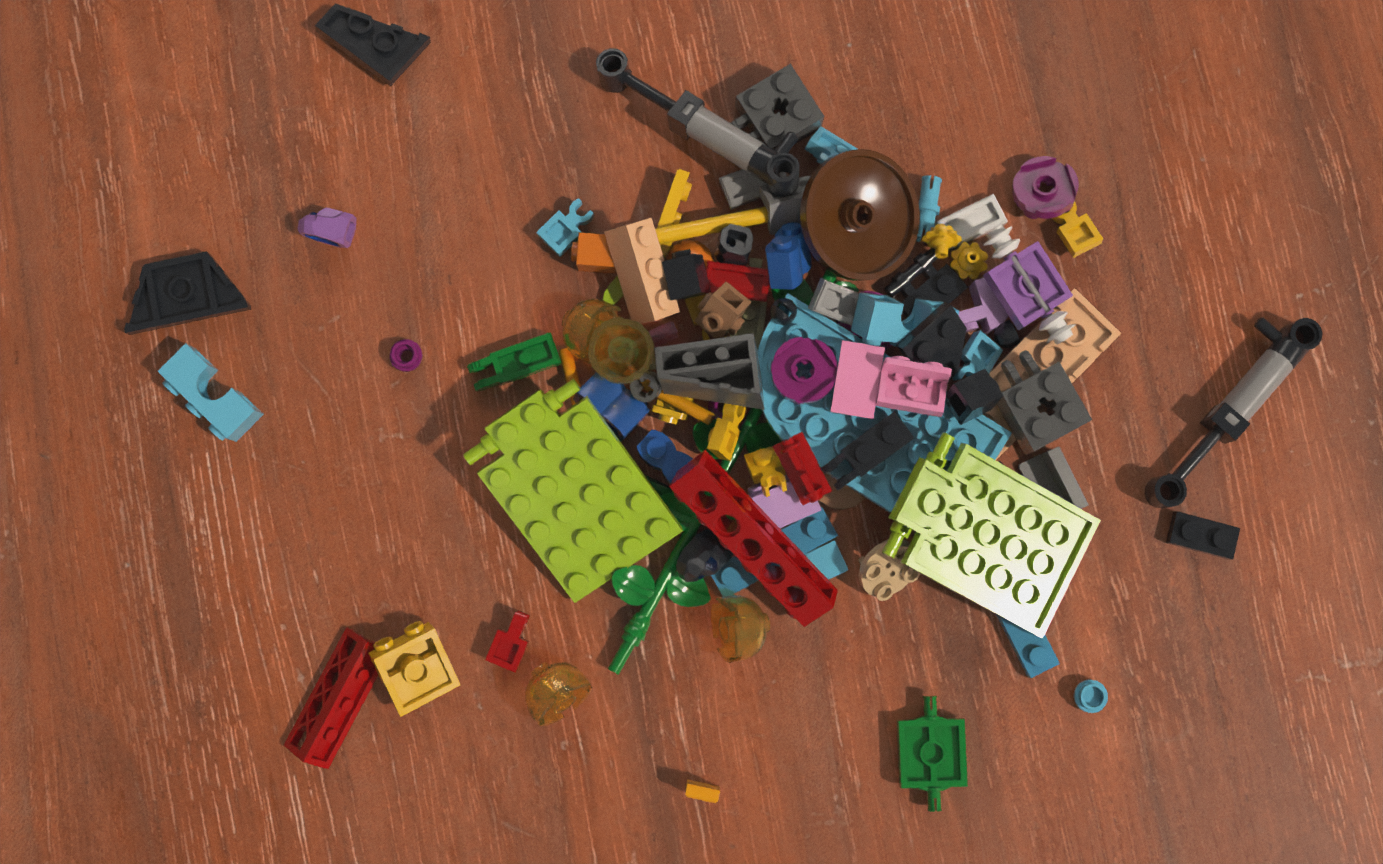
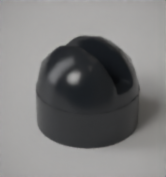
M788 298L777 299L772 304L770 310L772 320L778 325L792 323L797 314L795 303ZM777 305H783L792 314L788 316L785 312L778 308Z
M1010 319L1004 321L995 329L993 334L994 341L999 346L1012 347L1020 343L1019 336Z

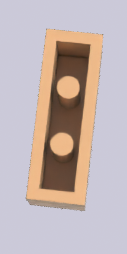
M652 218L605 231L604 233L632 324L653 322L680 312L677 300H670L662 265L664 257Z

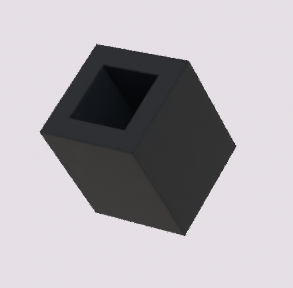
M687 249L672 253V259L662 262L670 300H685L711 293L703 255L691 254V250Z
M983 369L954 383L946 393L945 403L958 423L962 425L991 411L1004 395L1000 391L998 383L991 378L986 369Z

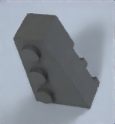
M753 333L655 348L657 378L664 394L765 410L758 348Z

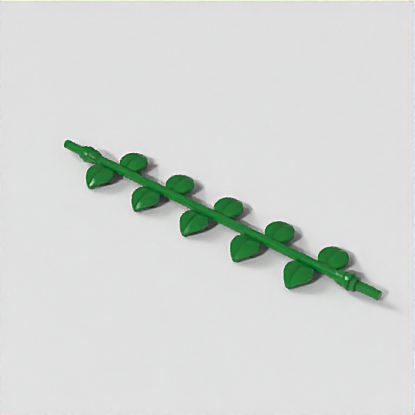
M826 270L822 278L834 283L837 276ZM804 279L794 289H771L774 301L779 298H785L789 293L808 306L814 295ZM835 282L838 285L859 292V289L851 282ZM750 408L739 428L741 432L731 461H721L720 466L728 474L745 444L748 453L782 442L769 423L756 425L763 413L762 409ZM713 419L710 425L703 422L695 424L692 436L697 449L700 452L706 450L714 459H719L707 449L708 435L715 426L717 419ZM707 491L704 492L707 496H713ZM673 492L664 493L659 496L682 526L683 532L655 583L650 572L640 565H632L628 568L623 567L612 573L611 582L616 595L627 604L633 606L642 605L640 611L634 614L629 623L623 628L624 633L621 637L623 642L608 667L610 671L618 675L635 646L638 647L640 642L645 640L646 632L651 622L650 617L665 590L671 601L684 607L705 605L711 600L703 577L695 582H685L679 577L678 571H676L677 560L682 550L695 537L701 523L698 521L695 513L685 503L680 502ZM725 515L727 518L735 520L734 517L730 515Z

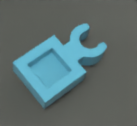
M576 199L571 203L567 216L559 210L536 232L559 257L572 246V242L578 240L579 232H582L577 227L589 224L594 218V213L591 210L585 216L576 214L577 209L582 206L580 199Z
M981 330L973 332L962 350L961 360L964 362V365L959 367L958 373L952 379L954 381L960 380L964 374L968 377L983 369L990 373L1003 349Z

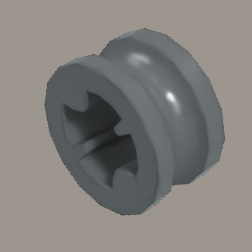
M650 370L636 375L630 384L633 397L641 402H650L662 392L657 373ZM647 379L650 380V387L654 389L653 392L650 390L644 393V386L640 383V380L641 382Z

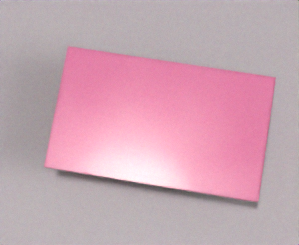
M842 340L830 412L874 419L885 347Z

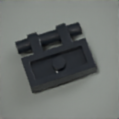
M930 248L924 254H918L913 259L914 263L905 271L897 272L891 278L892 282L884 288L891 298L900 291L906 297L901 303L904 304L902 312L907 318L913 310L915 299L940 301L950 304L968 288L948 264L944 265L939 271L933 267L932 263L938 259L935 257L934 248ZM922 273L928 280L918 289H915L911 285V281Z

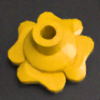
M937 224L935 227H931L930 231L926 232V235L922 237V241L927 243L928 247L935 249V257L943 259L948 257V249L958 246V243L962 241V237L957 235V231H954L952 226Z
M962 242L957 250L951 252L953 261L950 263V267L958 272L961 279H966L969 276L970 279L975 280L981 272L988 268L987 263L984 262L988 259V254L981 250L977 242L971 245L967 242Z

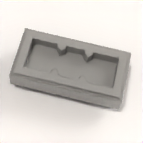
M743 169L719 178V183L730 210L761 199L760 186L766 185V183ZM785 172L777 174L778 177H787Z
M820 278L808 309L852 326L859 293Z

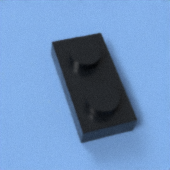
M1176 511L1172 514L1166 543L1219 558L1233 560L1240 528Z

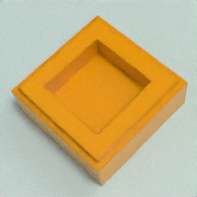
M687 779L685 795L688 798L716 803L719 800L720 786Z

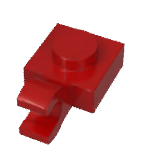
M518 610L512 618L508 631L500 628L497 629L485 661L514 673L517 672L529 644V640L521 638V635L530 615Z

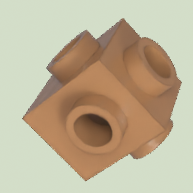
M725 282L715 293L709 292L698 305L701 312L694 322L715 339L724 338L728 333L734 336L745 322L741 316L749 307L751 301L729 283Z

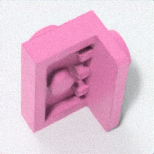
M904 356L886 357L882 364L876 406L942 417L947 382L951 377L952 369L943 367L938 362L918 363L912 362Z

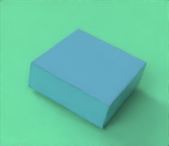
M835 540L805 554L828 580L849 570Z

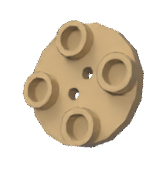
M888 539L876 545L865 557L862 556L858 559L861 564L858 574L860 585L869 595L876 596L880 601L890 599L894 593L902 590L908 583L916 581L921 574L900 563L910 545L906 540L902 541L894 559L882 553Z

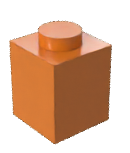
M579 232L578 242H572L571 261H577L578 271L617 274L605 234Z

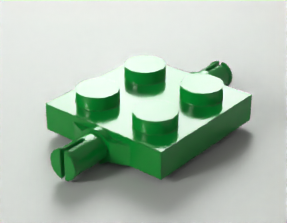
M923 696L924 716L916 719L897 720L899 787L919 788L927 791V811L935 812L936 810L939 812L942 811L941 791L950 787H968L965 719L937 716V696Z

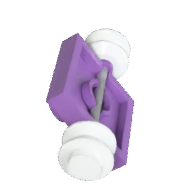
M1002 224L986 234L988 241L984 243V246L992 245L995 252L991 257L1001 259L1006 256L1004 258L1005 262L985 273L983 277L1017 330L1022 329L1039 317L1042 319L1047 317L1041 322L1038 330H1047L1050 334L1047 343L1053 340L1058 345L1074 335L1070 329L1076 325H1067L1064 318L1068 312L1058 311L1052 314L1055 312L1053 308L1071 298L1073 294L1038 241L1017 254L1014 250L1018 248L1020 239H1012L1009 233L1013 227L1005 229Z

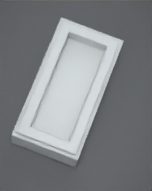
M992 194L938 220L936 225H950L954 231H957V235L962 237V241L958 243V246L949 249V251L960 247L962 242L968 243L998 226L1005 225L1008 220L995 195Z

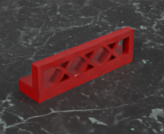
M346 627L283 745L302 762L329 769L378 677L376 668L368 654L375 650L373 645L376 642L365 638L349 627ZM355 640L357 644L351 655L348 656V649L352 641ZM338 672V679L335 685L332 686V679L335 673ZM322 701V709L319 715L316 716V709ZM306 731V739L302 747L297 744Z

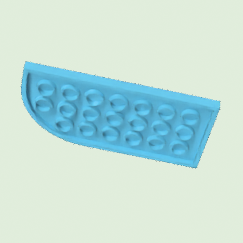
M789 293L786 295L785 298L791 299L797 307L794 321L788 325H778L771 319L763 333L758 348L765 410L762 409L770 427L781 441L803 432L822 468L841 454L840 451L895 411L914 436V439L861 478L856 477L846 485L891 513L918 458L925 459L928 452H933L942 432L955 438L945 457L947 462L943 468L944 470H948L961 443L968 444L996 460L1012 432L985 415L960 425L946 403L942 417L875 406L874 419L830 412L834 386L824 398L814 403L798 405L793 401L785 399L773 385L770 368L776 351L786 341L795 337H803L824 342L834 353L837 360V368L842 340L866 344L861 341V338L826 316L808 309V305ZM780 304L779 308L790 316L792 313ZM884 353L883 362H884V360H885L886 357H890V356H888L887 354ZM801 362L797 363L798 371L796 375L799 378L802 376L806 379L810 378L812 366L809 363L807 365H803ZM844 460L835 470L827 474L838 480L843 475L849 474L853 469Z

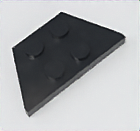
M206 251L144 264L139 277L140 285L135 291L132 300L134 305L130 322L125 323L124 331L128 335L252 309L250 303L221 266Z

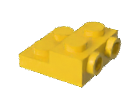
M417 621L408 625L404 629L405 634L394 640L392 637L380 639L373 645L375 650L368 653L400 717L460 686L437 632L429 622L423 624L422 621Z

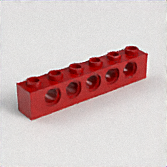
M706 450L676 472L669 486L673 490L675 497L680 502L685 503L695 513L698 521L702 525L707 526L718 537L720 544L725 549L730 550L740 560L743 568L747 572L752 573L762 583L765 591L769 595L774 596L784 606L791 618L796 619L803 627H806L834 608L838 593L837 588ZM702 491H707L713 496H707ZM725 515H730L734 517L735 520H731L727 518ZM748 539H753L757 543L750 542ZM770 562L776 563L779 566H774Z

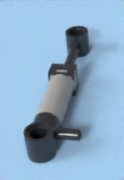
M609 48L598 55L596 67L600 83L606 91L618 93L629 87L668 111L669 130L687 141L690 137L763 181L774 195L786 197L792 195L799 186V163L792 154H789V151L798 141V136L794 132H787L778 146L772 149L705 108L704 101L689 91L685 90L676 102L635 77L629 69L626 55L621 50ZM613 69H619V70L616 71V72H609L610 70H613ZM780 172H787L790 174L787 177L777 176V174Z
M1260 317L1254 323V327L1267 337L1272 344L1224 400L1214 406L1201 420L1200 423L1209 432L1172 474L1168 473L1164 476L1152 478L1147 483L1144 494L1150 505L1163 509L1178 506L1185 500L1187 487L1184 480L1218 440L1224 444L1236 441L1250 425L1248 421L1309 350L1314 349L1320 344L1323 333L1316 321L1302 318L1285 325L1280 331L1264 317ZM1296 330L1303 334V344L1297 340ZM1163 483L1168 485L1171 490V496L1168 500L1164 499L1160 493V487Z

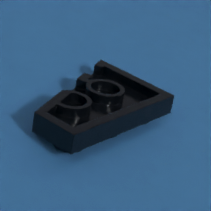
M336 3L315 24L316 32L390 87L431 43L430 36L419 33V35L403 30L402 26L393 23L390 26L373 20L370 15Z

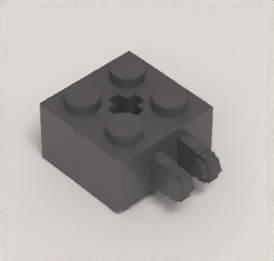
M790 63L736 96L735 107L741 116L732 121L731 124L741 130L748 126L751 131L749 135L775 149L787 132H794L798 136L796 143L813 134L822 126L825 116ZM779 109L784 111L785 114L781 116L779 112L777 114H774L773 112L774 110Z
M1025 350L1019 353V358L1030 378L1023 381L1011 361L1006 360L1002 362V370L1012 387L1002 392L1004 396L997 403V406L1024 454L1027 455L1090 422L1092 418L1060 362L1040 371L1029 351ZM1044 404L1047 411L1040 414L1037 407Z

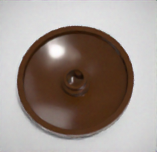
M856 149L828 158L813 172L802 195L800 221L805 242L820 265L840 278L852 281H866L878 279L892 273L907 259L917 239L920 211L915 189L907 174L895 161L876 151Z

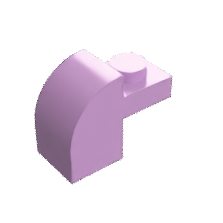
M985 278L975 280L969 286L975 307L959 311L958 316L967 328L966 333L978 329V324L980 323L983 333L988 334L1008 317L1007 312Z

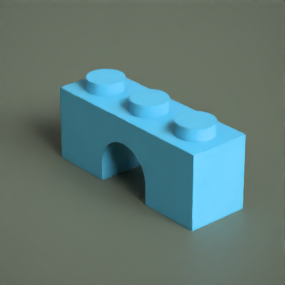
M860 292L851 331L861 336V341L866 344L880 346L883 341L890 342V345L897 347L896 345L944 302L915 299L910 316L901 321L904 304L887 295ZM954 308L956 313L959 315V310Z
M185 343L158 370L165 378L162 384L175 396L181 394L188 401L185 406L196 417L201 418L204 416L211 423L208 428L216 437L222 441L226 438L237 442L264 414L242 392L233 388L223 397L211 400L207 393V385L218 369L196 348Z

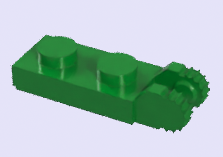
M550 332L492 352L490 356L467 365L469 373H477L491 366L495 368L497 375L481 379L474 384L475 391L478 392L499 384L502 386L561 365L562 362Z

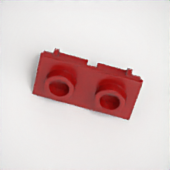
M803 432L772 446L802 505L816 502L823 498V495L832 491Z

